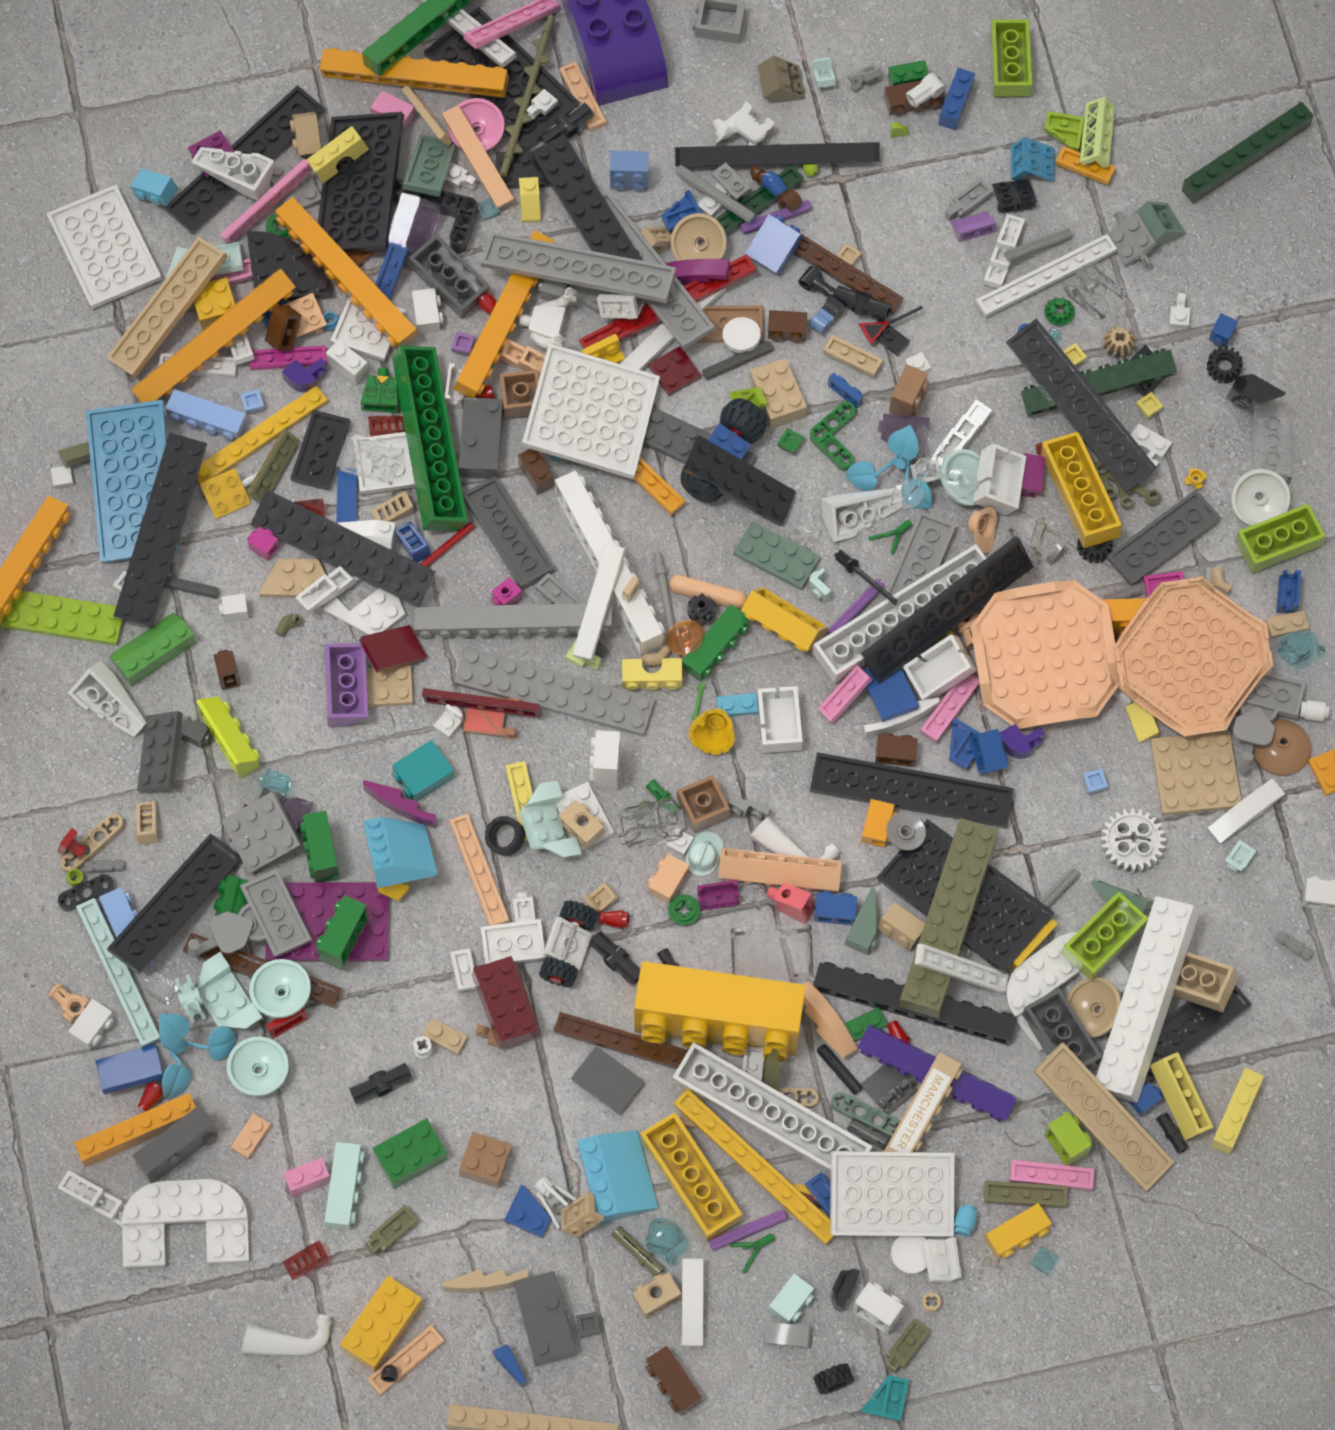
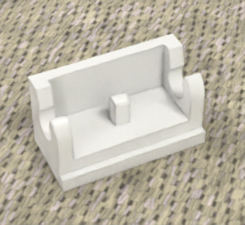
M449 363L445 391L446 406L463 409L464 397L466 396L453 389L462 369H457L456 365Z

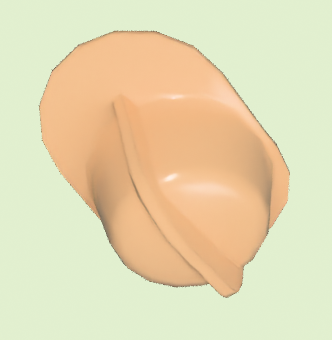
M990 506L985 507L982 511H973L968 521V529L983 554L988 553L992 549L995 539L997 514L995 509Z

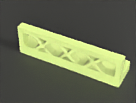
M1106 97L1086 103L1080 163L1082 165L1096 161L1102 168L1109 166L1115 107ZM1098 106V108H1097V109L1095 110V112L1092 114V113H1091L1092 108ZM1096 119V123L1090 128V125ZM1095 134L1094 139L1088 143V140ZM1092 149H1094V150H1093V155L1087 156V154H1088Z

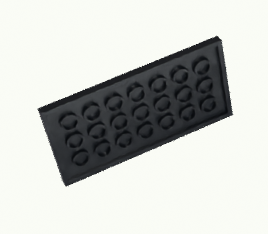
M480 7L469 14L481 25L493 21ZM454 28L424 51V56L431 61L439 62L440 60H445L454 64L463 62L472 66L480 64L490 68L500 67L480 49H475L464 39V36ZM507 34L498 39L516 53V58L503 67L507 69L509 75L506 97L464 94L470 99H485L496 105L504 118V132L511 137L505 129L506 126L515 125L520 109L514 103V100L524 96L529 76L523 70L524 67L533 66L535 59ZM540 66L535 84L541 91L545 89L558 100V104L546 115L540 113L531 122L523 123L517 144L524 151L541 139L540 135L555 125L556 120L561 115L569 114L580 105V102L542 66ZM532 94L528 108L531 106V100L538 94Z
M402 111L331 117L328 143L352 126L369 148L368 151L356 160L349 156L340 159L336 165L338 173L322 185L318 224L345 253L388 250L404 121Z
M928 819L923 823L926 830L923 843L914 850H900L877 876L879 882L926 917L928 916L953 837ZM989 865L964 945L1005 974L1023 950L1053 918L1055 912Z

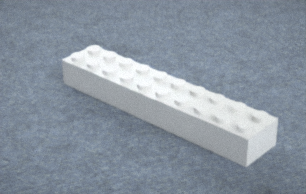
M575 470L555 479V496L597 573L605 545L620 546L617 540L613 541L609 525L604 524L600 508L595 507L592 493L587 492L585 489L586 483L582 475L579 476ZM624 556L611 601L642 657L645 653H653L662 648L663 640H665L663 635L665 630L661 622L656 621L654 617L656 613L652 605L648 606L646 602L647 596L643 589H638L630 602L622 599V591L633 576L636 577L634 572L631 573L629 571V562Z
M975 544L894 594L893 597L898 600L896 605L886 599L813 644V655L834 684L844 679L856 665H859L861 668L866 665L861 656L864 650L985 560V555Z
M1158 896L1155 897L1096 1075L1101 1084L1116 1098L1138 1103L1200 914L1194 905Z
M694 1042L672 1077V1081L689 1089L693 1094L831 1173V1151L870 1152L872 1149L870 1144Z

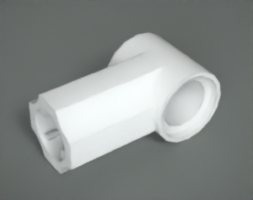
M930 73L923 78L919 85L908 91L906 97L912 107H917L929 98H936L941 95L946 87L934 73Z

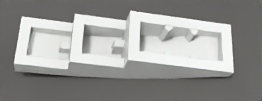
M1007 214L983 281L984 285L997 289L1003 286L1011 263L1005 257V253L1007 250L1017 246L1025 219Z
M975 400L955 428L951 429L931 460L938 459L941 467L947 455L955 450L965 449L990 416L992 409Z
M339 566L328 576L324 574L297 595L295 599L307 612H310L337 597L361 579L346 572Z
M939 697L917 701L919 704L918 710L884 722L864 725V740L878 737V734L882 735L883 733H891L903 729L923 719L937 708L940 702Z
M1272 778L1240 801L1209 826L1208 829L1222 844L1235 832H1239L1253 819L1258 818L1284 796L1285 792Z
M68 1170L57 1188L95 1213L122 1227V1215L126 1205L121 1200L106 1193L104 1189Z
M682 1258V1346H703V1258Z

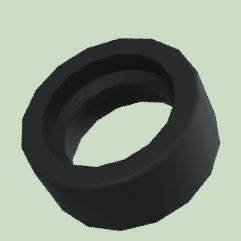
M499 816L488 824L485 830V841L492 851L502 856H510L522 848L525 842V831L523 826L513 818ZM504 825L512 826L515 831L512 842L506 847L498 846L495 841L498 830Z

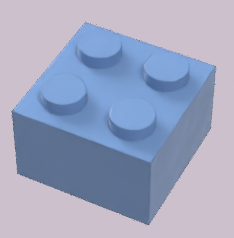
M611 150L610 188L615 190H648L649 152Z

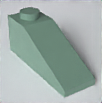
M1092 880L1091 885L1107 902L1120 892L1148 917L1153 900L1101 880Z
M873 887L845 941L846 946L865 955L868 954L869 950H874L878 941L875 939L876 890Z

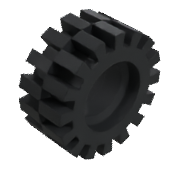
M1220 346L1218 350L1215 348L1210 353L1206 369L1209 371V376L1213 375L1212 379L1214 381L1217 378L1219 379L1218 383L1224 380V384H1228L1229 380L1233 382L1239 376L1243 362L1242 356H1239L1240 353L1238 351L1234 353L1235 348L1232 347L1231 350H1228V346H1225L1224 349ZM1219 360H1228L1231 362L1232 368L1222 370L1218 367L1217 363Z
M1079 538L1077 542L1078 554L1080 556L1083 555L1084 560L1088 558L1089 563H1092V560H1095V563H1099V560L1101 562L1105 561L1113 547L1112 540L1103 542V546L1099 550H1093L1089 547L1083 548Z
M848 1363L832 1366L813 1377L821 1395L840 1390V1388L850 1385L855 1380Z

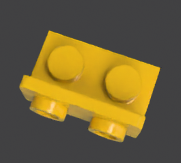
M616 334L581 350L584 354L614 363H620L625 359L620 350L619 339Z

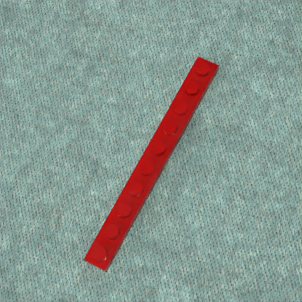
M746 254L730 262L727 280L710 278V282L693 281L683 287L697 303L756 273V267ZM647 304L643 306L638 318H620L579 339V343L585 349L614 334L617 335L620 342L660 320Z

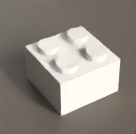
M868 1282L854 1303L853 1313L888 1335L900 1318L904 1305L901 1304L902 1301L896 1296H889L884 1293V1289L876 1283L872 1285Z

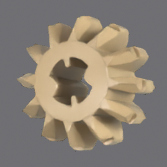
M1116 324L1114 329L1109 328L1107 333L1104 334L1103 339L1105 341L1103 346L1107 348V353L1113 352V357L1119 354L1122 358L1125 353L1129 355L1131 349L1135 348L1134 341L1136 337L1131 335L1132 329L1125 330V325L1119 328Z

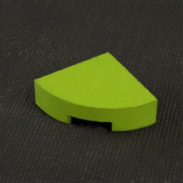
M898 122L890 124L891 138L909 135L906 125L902 126Z

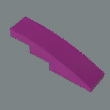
M690 259L665 263L667 266L676 267L675 277L682 285H687L693 281L710 282V278L727 280L730 267L729 259Z
M366 780L363 781L364 791L380 804L411 821L425 824V826L435 829L437 823L436 814L421 811L419 802L403 798L401 789Z

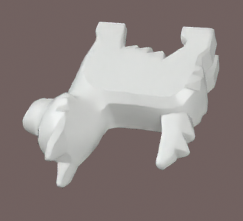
M745 101L742 108L724 121L717 118L712 122L715 128L714 134L717 137L715 145L729 139L735 133L749 142L748 145H758L765 139L766 134L772 129L775 122L767 117L764 124L759 125L756 118H753V115H749L753 106Z

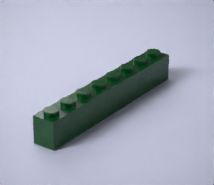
M1300 102L1186 178L1181 191L1193 204L1308 128L1311 125L1313 113L1303 102Z
M1162 348L1154 351L1155 354L1152 355L1140 354L1131 361L1123 359L1113 366L1105 364L1099 366L1098 370L1091 371V369H1087L1080 373L1099 396L1175 376L1177 369L1171 349L1166 350ZM1026 386L1021 391V398L1027 417L1057 408L1040 386Z

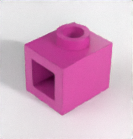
M258 527L247 538L249 549L267 561L279 548L278 538L269 529L264 530Z
M508 577L491 591V601L493 605H514L522 599V590Z

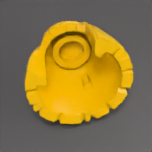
M709 709L695 718L690 725L688 736L691 739V743L698 750H702L707 754L718 755L732 748L735 741L734 725L730 716L723 709Z

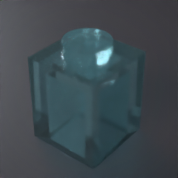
M267 768L265 774H261L258 784L261 791L265 787L268 790L286 796L291 779L289 775Z

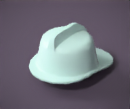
M707 831L698 834L694 838L686 856V863L689 864V871L692 874L707 876L715 870L720 859L721 849L723 848V842L719 835Z

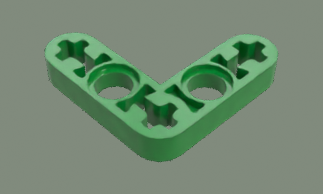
M851 402L841 403L810 431L811 442L842 471H847L854 464V456L833 435L854 418L856 409ZM843 409H850V414L845 413L844 415H842ZM834 419L838 422V425L830 427L827 422ZM824 426L825 431L822 433V438L819 436L815 437V433L820 434ZM830 444L836 445L837 450L835 452H829L826 447ZM842 458L844 460L849 459V464L846 462L842 464Z

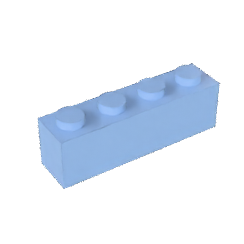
M176 389L173 390L165 408L166 415L170 420L186 423L191 428L198 427L204 429L205 432L212 435H221L229 441L241 437L247 424L246 413Z
M122 887L99 896L116 938L137 915L136 910H131L129 904L132 903L128 892H123ZM152 960L147 966L154 964V961Z

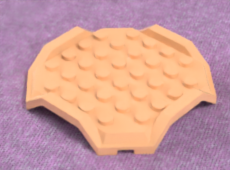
M1204 576L1162 582L1143 602L1114 645L1120 690L1156 719L1182 736L1227 730L1235 713L1256 684L1273 667L1267 623L1245 611L1217 590Z
M1075 580L1049 582L997 592L992 596L971 626L983 706L1011 726L1016 724L1020 730L1052 723L1095 718L1119 687L1114 654L1115 639L1109 606Z

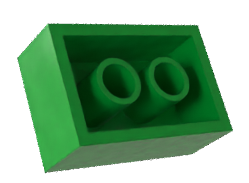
M327 811L302 815L304 822H300L310 877L315 878L316 882L340 880Z
M345 895L342 900L337 901L334 908L335 914L333 918L328 919L325 925L327 930L324 936L320 935L316 943L320 961L340 970L343 969L369 918L366 904Z
M427 1118L372 1148L374 1156L393 1189L448 1160L447 1152Z

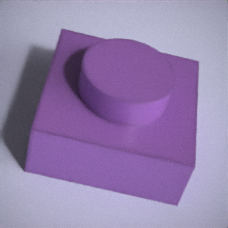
M456 331L451 351L470 356L475 336Z

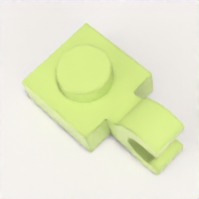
M575 641L565 656L566 660L581 668L588 664L598 670L602 664L600 657L594 655L591 661L572 655Z

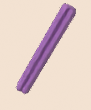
M809 200L802 201L801 206L793 212L789 211L786 207L758 217L751 223H742L741 231L743 234H748L759 230L768 215L773 217L778 215L786 220L811 211V202Z
M876 579L875 581L884 588V583ZM870 585L827 629V634L829 635L851 622L879 592Z
M783 1209L714 1237L709 1240V1245L715 1251L786 1221L785 1211Z

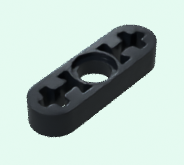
M107 874L99 875L62 892L58 896V904L63 911H72L76 909V906L93 898L96 900L99 896L113 891L114 882ZM105 880V882L108 883V884H107V886H108L107 888H104L103 886H101V885H102V883H101L102 881ZM94 884L98 890L97 893H95L94 887L92 886ZM84 888H89L92 891L91 895L87 898L80 895ZM74 893L77 894L78 899H79L80 901H77V900H76V898H75V896H74ZM68 897V899L70 900V903H71L70 905H67L66 903H64V902H65V900H64L65 898Z

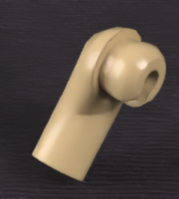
M1219 566L1213 568L1210 574L1212 585L1229 594L1233 586L1224 581L1223 569Z
M662 646L658 653H645L642 656V662L648 666H660L662 658H667L671 650L666 646Z

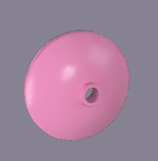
M480 98L468 99L458 104L473 131L475 128L480 129L475 134L485 151L494 148L501 140L505 127L504 118L499 108L492 102ZM448 128L450 138L453 140L454 144L460 148L459 144L457 143L456 139L454 138L453 134Z

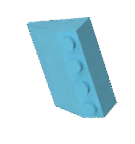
M385 817L363 821L378 888L437 876L425 824Z
M637 1130L600 1134L577 1140L589 1192L594 1194L595 1212L604 1216V1220L599 1224L658 1209Z

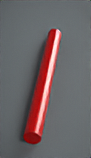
M469 522L420 564L426 567L430 566L475 528L473 523Z

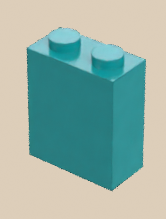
M430 740L392 764V777L397 783L401 782L404 787L402 790L408 799L412 798L416 802L455 777L453 768L433 740Z

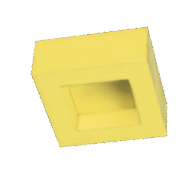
M1076 343L1063 351L1075 367L1087 360V356Z
M1152 392L1136 402V406L1147 419L1163 409L1162 403Z

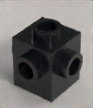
M701 593L698 597L694 596L689 600L687 615L701 627L715 617L716 604L711 597H706Z

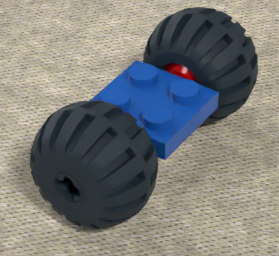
M742 398L734 399L723 407L720 423L708 440L742 459L751 444L758 441L764 435L767 428V417L762 409L751 401ZM682 470L681 485L688 494L697 500L712 503L724 495L714 487H710L709 484L703 483Z

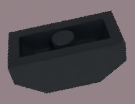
M854 1268L840 1271L831 1294L835 1310L842 1312L859 1277V1270Z

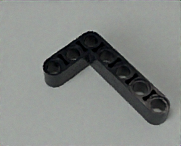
M396 179L395 190L399 189L400 191L395 192L394 202L454 217L455 221L449 238L450 247L457 254L465 252L478 217L477 201L472 197L442 190L440 197L404 190V180ZM449 203L455 204L453 206H448ZM467 224L466 227H461L460 225ZM457 240L462 241L461 243H455Z

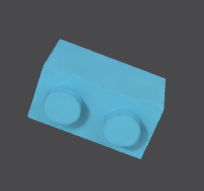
M141 168L130 185L135 197L138 199H145L155 205L161 204L164 206L169 204L178 190L171 177Z

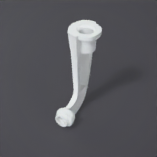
M769 816L749 836L771 853L808 857ZM831 843L825 847V852L819 859L834 860L838 857L840 850Z
M325 1314L318 1315L316 1318L317 1333L310 1339L247 1324L241 1353L270 1356H302L317 1353L325 1347L329 1340L331 1316Z

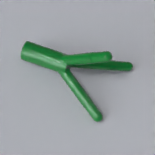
M907 519L895 530L870 536L869 540L896 535L891 554H894L900 535L910 528L912 523Z
M772 1233L754 1242L730 1244V1247H743V1250L755 1248L742 1271L744 1274L749 1269L760 1248L775 1241Z

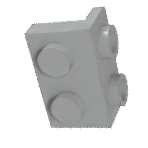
M726 162L712 172V176L735 200L739 198L742 200L750 194L751 188L748 183L743 181L737 172Z

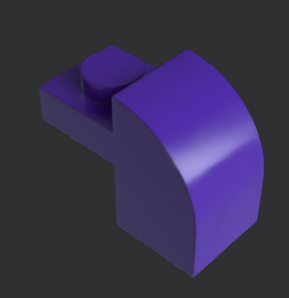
M320 358L309 368L305 369L297 360H294L282 370L283 380L292 389L306 393L317 385V379L320 380L325 376L327 372L326 362Z
M1016 724L999 732L1003 738L1002 745L1004 751L1009 756L1017 759L1031 757L1032 748L1039 747L1045 737L1042 728L1023 736Z

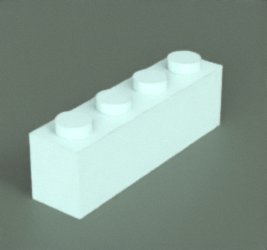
M336 1142L324 1221L327 1228L350 1230L351 1224H355L356 1212L353 1209L354 1204H358L359 1192L356 1191L357 1184H361L362 1171H359L360 1164L364 1163L365 1152L362 1151L360 1144Z

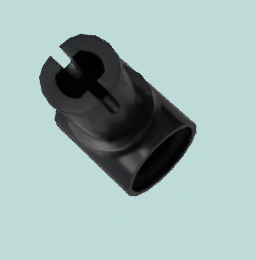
M809 266L798 280L799 285L807 291L818 290L826 297L833 296L836 290L824 281V278H822L823 274L814 266Z

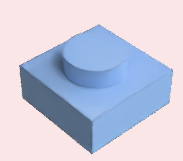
M259 389L240 394L246 414L264 409Z
M1102 769L1083 773L1082 777L1088 794L1108 789Z

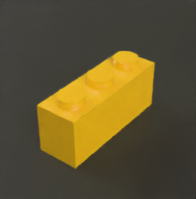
M1037 1203L986 1233L984 1240L997 1260L1001 1257L1006 1259L1015 1253L1013 1250L1018 1247L1023 1249L1032 1243L1031 1240L1035 1237L1042 1238L1050 1232L1049 1229L1052 1223L1040 1204Z

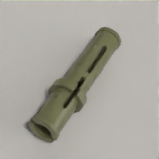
M618 1226L612 1232L611 1236L639 1261L638 1264L640 1266L644 1265L654 1277L665 1270V1267L652 1257L653 1254L641 1247L621 1226Z

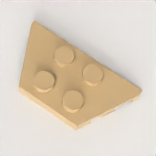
M279 558L260 589L259 597L295 598L322 577L325 572L318 559Z

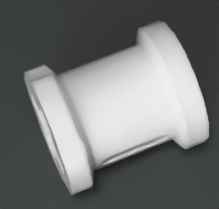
M421 1036L414 1040L413 1046L416 1057L419 1059L429 1058L432 1054L430 1039ZM424 1045H426V1049L423 1048L422 1050H419V1046L423 1047Z

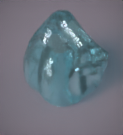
M1310 631L1287 633L1281 638L1278 646L1279 656L1292 667L1303 666L1311 660L1312 656L1321 657L1326 653L1324 646L1319 644L1315 633Z
M656 1218L650 1223L645 1245L652 1253L657 1255L663 1254V1259L667 1261V1264L675 1266L678 1256L688 1248V1239L676 1223L670 1219Z

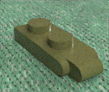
M404 1205L369 1235L371 1240L365 1246L373 1255L379 1250L384 1252L416 1225L419 1220Z
M914 1318L887 1353L886 1357L888 1360L884 1366L893 1373L899 1367L903 1369L930 1334L931 1330Z

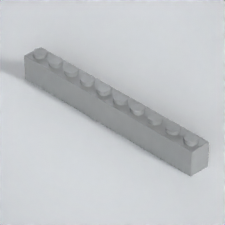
M612 603L609 604L600 634L613 632ZM587 604L415 607L414 630L416 635L421 638H430L431 635L448 638L451 635H459L460 637H470L471 635L488 637L490 634H498L499 636H509L510 634L528 636L530 633H537L541 636L549 635V633L568 635L569 633L577 632L578 634Z

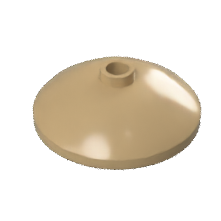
M695 213L684 217L677 223L671 235V249L677 261L722 259L726 251L727 237L723 226L717 219L707 214ZM701 239H704L705 244L703 246L699 244V241Z
M1095 977L1092 981L1086 978L1078 982L1070 990L1066 998L1091 1038L1101 1037L1112 1030L1122 1000L1118 989L1113 983L1100 977ZM1101 1007V1012L1097 1013L1098 1008Z

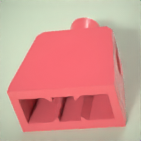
M783 883L780 889L773 886L768 889L767 897L774 900L778 911L805 925L807 924L815 910L810 892Z

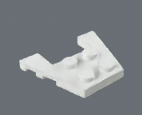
M380 588L351 611L337 597L323 607V611L326 614H331L337 620L351 625L355 630L364 635L389 630L406 617L399 598Z

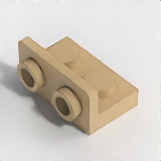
M586 1192L561 1210L562 1231L576 1238L604 1220L603 1215L595 1212L594 1194Z

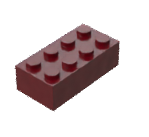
M512 956L473 968L472 978L498 1048L503 1049L538 1037L539 1027Z

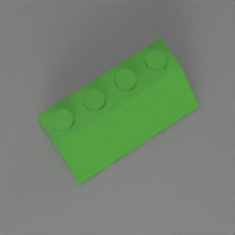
M173 612L108 657L132 687L194 645L196 640L193 632L183 619Z

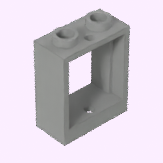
M700 0V2H697L695 13H698V16L693 19L692 29L695 30V37L739 44L746 2L736 0ZM704 9L735 12L733 29L703 25Z

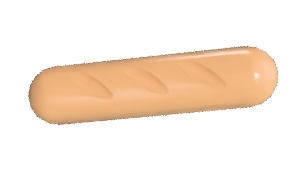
M675 575L669 581L670 589L677 594L698 597L703 593L706 597H711L715 604L729 607L732 604L736 608L742 609L747 600L746 595L741 591L683 575Z

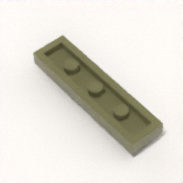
M287 429L282 430L246 493L258 504H260L266 490H273L300 441Z
M985 1181L983 1203L1034 1206L1039 1203L1041 1207L1067 1208L1068 1186Z

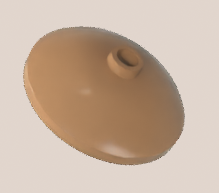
M1275 719L1272 722L1275 730L1271 743L1266 746L1254 744L1252 754L1255 762L1264 771L1276 776H1289L1299 772L1307 764L1311 754V742L1305 730L1298 724L1290 720ZM1284 740L1286 745H1282L1280 741Z

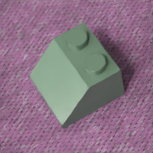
M1147 201L1135 212L1142 216L1156 239L1157 246H1162L1186 234L1168 203Z

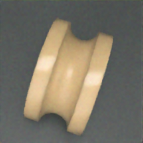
M929 1292L924 1295L922 1307L926 1312L934 1313L940 1308L941 1299L938 1294ZM928 1298H929L930 1300L935 1299V1300H936V1301H935V1305H936V1306L934 1307V1306L930 1305V1306L928 1307V1306L926 1305V1304L928 1303V1301H927L926 1299H928Z

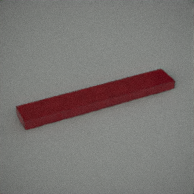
M423 688L422 696L426 703L449 704L450 706L541 718L542 710L540 704L427 688Z

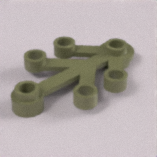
M1101 461L1094 463L1106 492L1113 494L1109 496L1110 500L1115 498L1116 491L1110 487L1108 479L1116 484L1121 498V507L1123 509H1130L1133 505V499L1122 489ZM1098 468H1103L1105 471L1100 472ZM1138 484L1131 489V491L1145 497V503L1148 506H1157L1160 502L1161 494L1155 489L1148 490ZM1150 494L1156 495V498H1151ZM1124 501H1129L1130 504L1126 505Z

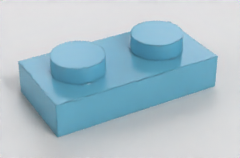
M756 693L716 697L717 708L726 711L730 717L758 714Z

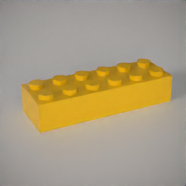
M1074 432L1042 442L1041 456L1045 457L1044 463L1083 548L1119 538L1122 524L1080 434Z
M676 1112L640 1133L642 1144L707 1242L742 1221L741 1211Z

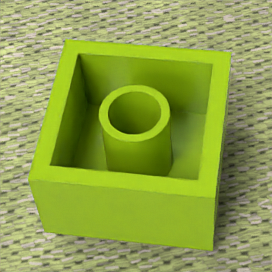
M1069 1112L1049 1123L1044 1134L1065 1166H1073L1087 1157L1092 1146L1090 1136L1086 1132H1082L1078 1119L1074 1115L1071 1116Z

